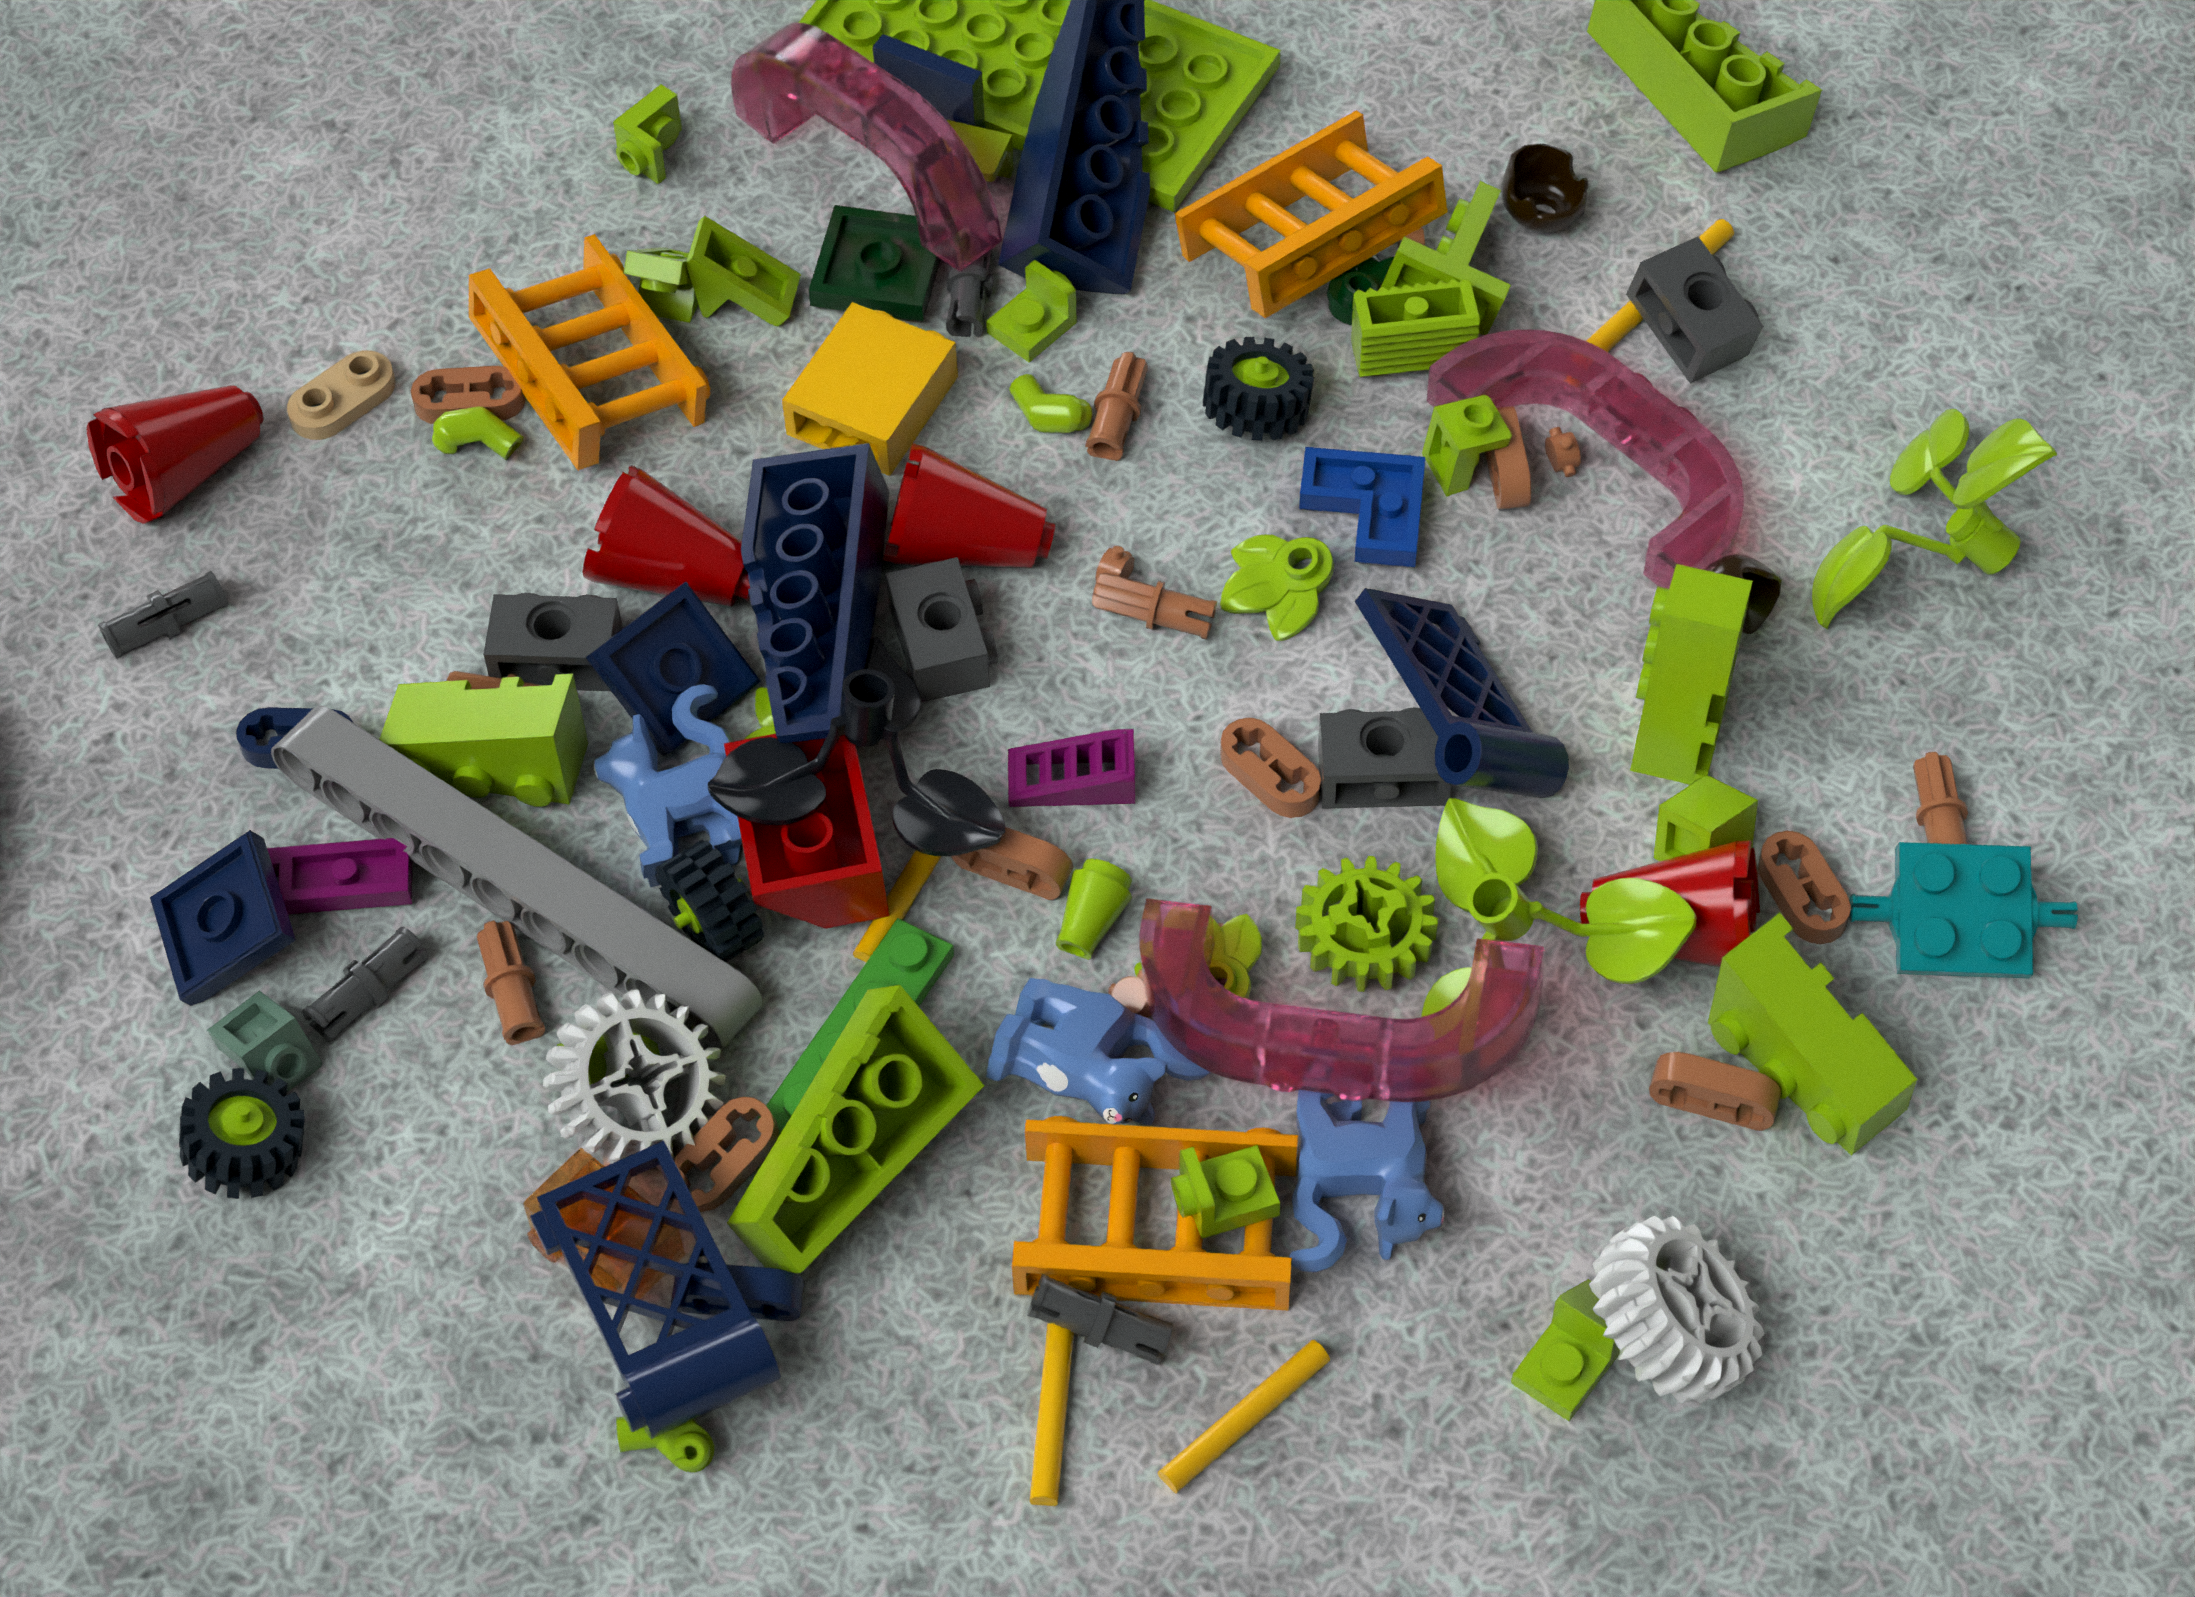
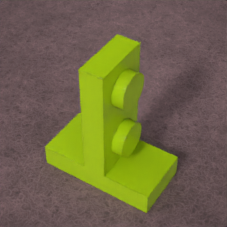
M1480 181L1470 202L1459 198L1445 229L1455 234L1454 239L1443 235L1436 250L1404 236L1381 287L1389 290L1394 285L1401 289L1405 284L1413 287L1416 283L1425 286L1429 281L1436 285L1440 280L1448 283L1451 279L1460 282L1463 278L1471 281L1479 313L1480 325L1478 334L1487 336L1511 284L1469 266V262L1501 190Z

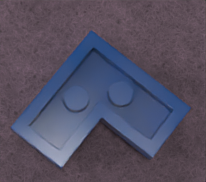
M1305 447L1299 509L1359 514L1354 562L1415 567L1426 457Z

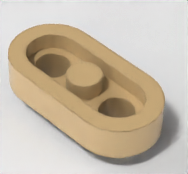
M364 350L354 352L303 385L291 395L287 403V413L293 430L301 437L311 440L327 439L338 434L392 394L396 381L391 362L386 356L375 351ZM315 404H321V405L316 406V407H311V406H313V405H315Z

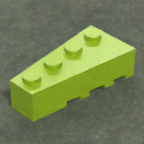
M1595 0L1587 28L1589 35L1715 173L1775 152L1807 137L1822 89L1808 79H1805L1800 84L1782 72L1785 65L1784 62L1768 51L1761 56L1757 55L1738 41L1740 31L1725 21L1720 23L1715 20L1706 19L1699 14L1700 3L1697 1Z
M901 985L867 990L727 1221L728 1226L765 1268L802 1273L985 1086Z

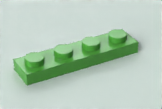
M897 918L767 1103V1108L777 1121L779 1135L867 990L901 985L913 1001L920 1006L954 957V947L952 944Z

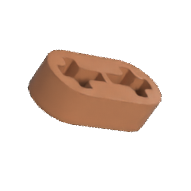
M506 366L430 370L419 375L413 382L410 390L416 414L421 420L429 424H434L444 412L477 406L486 408L502 421L508 420L516 416L524 408L526 401L521 387ZM494 388H505L501 399L495 400L490 398L494 393ZM446 391L447 394H444L442 402H431L435 397V392Z
M1514 406L1499 407L1497 410L1510 430L1512 437L1507 447L1485 452L1496 506L1498 510L1528 507L1531 502L1530 472L1517 413Z
M1238 719L1224 729L1220 741V756L1223 766L1233 777L1271 811L1280 816L1288 818L1302 817L1314 810L1320 799L1321 777L1319 770L1308 758L1273 727L1260 719ZM1242 742L1247 746H1252L1256 742L1260 743L1261 759L1249 750L1241 755L1238 754V743ZM1280 776L1291 785L1298 783L1300 780L1304 782L1303 793L1300 794L1293 789L1282 793Z
M1005 827V837L999 843L966 854L951 856L953 861L962 869L1048 900H1054L1060 896L1074 867L1069 856L1057 846Z
M1787 830L1776 832L1768 837L1762 845L1758 872L1783 916L1792 926L1793 931L1799 938L1815 944L1831 943L1840 938L1847 927L1851 904L1846 892L1818 847L1809 837L1799 832ZM1784 853L1789 860L1801 859L1798 870L1799 880L1788 864L1776 865L1778 854ZM1808 895L1811 896L1820 910L1832 909L1830 921L1824 922L1823 918L1818 914L1807 915L1810 905Z
M1668 1052L1660 1055L1656 1061L1649 1086L1650 1096L1658 1104L1757 1131H1763L1773 1125L1781 1098L1780 1086L1776 1081L1764 1074L1682 1052Z
M743 1096L731 1099L693 1137L695 1146L686 1144L673 1159L688 1189L691 1186L690 1181L685 1176L688 1170L695 1167L703 1172L718 1157L722 1159L709 1174L715 1184L712 1190L705 1193L703 1190L696 1188L691 1192L700 1212L716 1209L725 1203L765 1160L778 1139L779 1129L776 1119L767 1106L756 1098ZM756 1116H759L760 1119L756 1123V1127L761 1133L759 1139L752 1143L750 1140L743 1138L727 1153L725 1150L737 1136L736 1131L732 1127L734 1121L741 1117L743 1120L750 1122Z

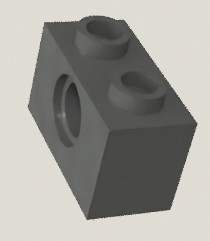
M1698 236L1640 262L1626 293L1690 384L1748 356L1764 327L1759 321L1754 306L1748 300L1743 299L1727 277L1720 259L1708 251Z
M958 557L886 573L889 609L909 676L919 691L921 703L990 687L989 665L998 663L996 644L991 628L980 629L976 616L983 615V607L978 585L975 579L965 581Z
M520 593L517 595L494 594L483 653L488 675L490 677L506 678L511 673L517 674L518 677H521L527 683L552 685L555 674L573 673L577 690L611 691L586 659V656L623 629L617 598H602L590 594L578 597L540 596L535 593Z
M1413 707L1401 711L1363 712L1356 709H1346L1337 713H1320L1318 755L1322 809L1446 805L1450 798L1451 784L1446 783L1438 774L1434 753L1438 736L1421 708ZM1386 754L1390 755L1391 757H1380L1377 755Z

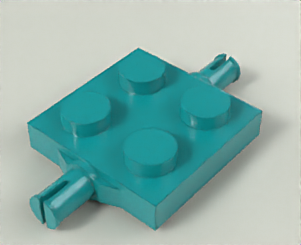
M1899 842L1895 847V881L1889 896L1851 894L1849 900L1851 904L1850 922H1889V929L1896 943L1897 974L2029 979L2033 975V938L2037 928L2076 929L2078 914H2075L2078 911L2076 901L2048 902L2037 900L2031 878V846Z

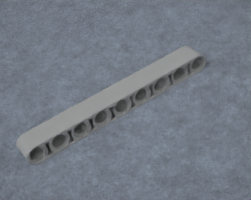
M321 705L314 707L272 747L271 755L279 770L295 785L378 839L394 838L406 845L407 848L403 851L409 855L410 860L502 920L510 922L516 929L623 998V995L629 990L639 989L646 1005L655 994H665L667 1002L666 1013L669 1015L681 1005L689 1006V1015L684 1025L690 1030L700 1024L708 1025V1033L699 1040L703 1050L716 1047L721 1049L722 1052L761 1009L763 1005L762 995L751 980L740 971L334 710Z

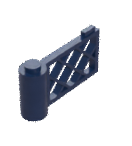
M1365 588L1357 597L1355 603L1438 736L1434 753L1435 766L1439 776L1446 783L1455 786L1537 798L1551 797L1558 792L1566 781L1569 770V758L1564 744L1556 737L1533 733L1480 650V641L1466 619L1458 615L1452 604ZM1449 709H1450L1451 711H1453L1455 714H1457L1458 716H1453V715L1450 713Z
M664 1141L537 1197L541 1211L530 1215L531 1222L547 1255L559 1250L561 1251L623 1379L626 1388L615 1393V1397L631 1432L644 1428L648 1437L653 1439L780 1380L779 1367L769 1342L758 1321L751 1315ZM659 1166L668 1184L659 1207L624 1196L632 1177ZM616 1185L613 1193L605 1191V1189ZM674 1198L682 1214L670 1211ZM582 1199L607 1206L595 1236L568 1228L559 1210ZM618 1210L653 1220L641 1250L606 1240ZM664 1224L693 1234L696 1244L687 1265L652 1254ZM576 1245L589 1249L584 1261ZM600 1253L635 1263L623 1294L595 1286L591 1274ZM703 1256L711 1272L698 1269ZM646 1267L682 1278L670 1309L634 1298ZM693 1282L720 1290L730 1308L706 1320L681 1313ZM604 1303L618 1307L613 1320ZM629 1311L664 1322L656 1343L628 1355L619 1334ZM675 1326L684 1328V1330L672 1335Z

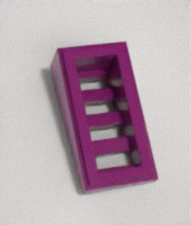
M1134 729L1107 730L1008 749L1009 807L1135 804ZM1115 762V770L1102 772V763ZM1077 763H1090V774L1077 777ZM1039 764V784L1027 786V765ZM1052 764H1064L1065 779L1052 781Z

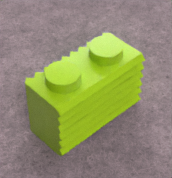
M1463 278L1460 282L1451 279L1448 283L1440 280L1436 285L1429 281L1425 286L1416 283L1413 287L1405 284L1401 289L1394 285L1389 290L1381 287L1378 291L1369 288L1366 292L1358 289L1353 294L1351 344L1358 376L1365 377L1476 364L1480 318L1471 281Z

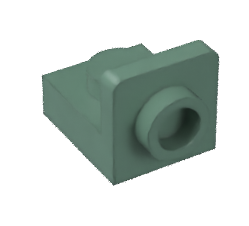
M258 991L207 1029L217 1048L241 1068H244L252 1080L254 1079L256 1069L268 1072L267 1085L271 1086L279 1077L288 1083L287 1092L322 1066V1060L296 1018L261 991Z

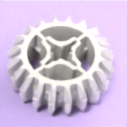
M639 989L629 990L625 993L621 1003L613 993H607L597 1000V1010L585 1004L574 1013L576 1024L565 1023L559 1028L557 1037L564 1046H555L547 1052L546 1060L561 1071L547 1075L543 1079L542 1086L551 1091L561 1092L562 1097L549 1104L547 1112L551 1115H560L566 1112L571 1122L563 1126L560 1131L561 1137L568 1139L580 1132L586 1138L580 1147V1156L588 1158L600 1148H603V1163L605 1167L661 1141L665 1142L672 1158L673 1152L678 1154L686 1144L695 1146L693 1137L709 1122L705 1115H714L724 1103L709 1091L724 1085L727 1076L718 1071H710L708 1068V1064L720 1058L721 1049L716 1047L703 1050L699 1043V1040L708 1033V1025L700 1024L691 1030L684 1025L689 1015V1006L681 1005L669 1015L666 1013L667 1002L665 994H655L645 1005ZM641 1035L656 1042L666 1051L668 1056H659L649 1051L643 1043ZM604 1036L608 1051L603 1054L606 1060V1075L597 1083L590 1085L588 1078L590 1056L599 1038ZM626 1074L630 1077L641 1076V1078L654 1074L658 1075L644 1084L643 1088L640 1085L629 1086L628 1084L612 1088L613 1085L625 1078ZM679 1077V1104L675 1115L666 1126L662 1111L667 1109L663 1095L666 1083ZM600 1106L617 1108L624 1114L629 1127L636 1126L637 1130H632L616 1123L603 1112Z
M1654 1215L1645 1221L1640 1220L1631 1227H1626L1610 1239V1243L1602 1248L1601 1256L1592 1263L1597 1276L1591 1281L1589 1286L1592 1292L1600 1299L1594 1306L1593 1311L1605 1320L1608 1327L1603 1336L1613 1339L1620 1349L1618 1360L1627 1359L1635 1367L1637 1381L1650 1379L1655 1392L1659 1396L1671 1393L1680 1404L1690 1400H1695L1701 1404L1708 1399H1716L1725 1392L1730 1391L1745 1380V1376L1754 1371L1753 1363L1762 1356L1758 1341L1765 1333L1762 1326L1754 1319L1760 1311V1307L1750 1300L1747 1295L1746 1289L1750 1283L1741 1280L1733 1269L1735 1260H1726L1720 1254L1716 1239L1703 1240L1701 1232L1695 1224L1683 1227L1682 1223L1674 1216L1661 1220Z

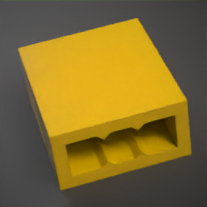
M852 302L782 399L786 435L821 449L869 443L881 473L891 476L958 378L956 342L946 339L936 331L923 330L895 319L884 311L872 310Z

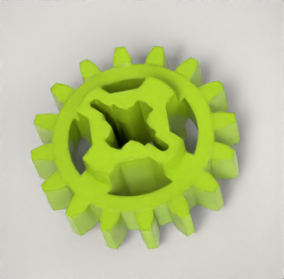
M1368 856L1364 868L1355 869L1348 857L1341 859V871L1336 876L1325 868L1318 871L1317 887L1305 885L1302 889L1301 906L1296 907L1295 929L1298 930V949L1300 952H1311L1310 968L1314 972L1323 970L1327 966L1332 968L1331 984L1335 986L1342 983L1347 976L1355 978L1358 992H1365L1368 979H1378L1380 985L1385 990L1392 989V978L1395 972L1409 980L1415 977L1416 961L1428 962L1431 958L1432 941L1436 940L1438 918L1433 916L1434 896L1421 895L1422 879L1418 875L1410 877L1405 881L1400 879L1401 864L1396 861L1386 871L1378 870L1375 856ZM1403 938L1397 945L1391 947L1393 940Z

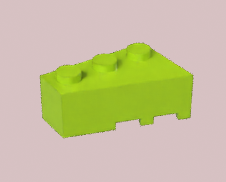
M1779 912L1722 957L1708 1024L1711 1025V1032L1715 1040L1725 1051L1733 1055L1740 1052L1758 1069L1759 1073L1776 1081L1781 1088L1780 1099L1789 1097L1807 1114V1121L1811 1129L1820 1139L1829 1144L1837 1142L1852 1156L1908 1110L1917 1078L1863 1013L1852 1019L1825 987L1834 980V977L1821 962L1813 969L1806 964L1784 937L1793 928Z

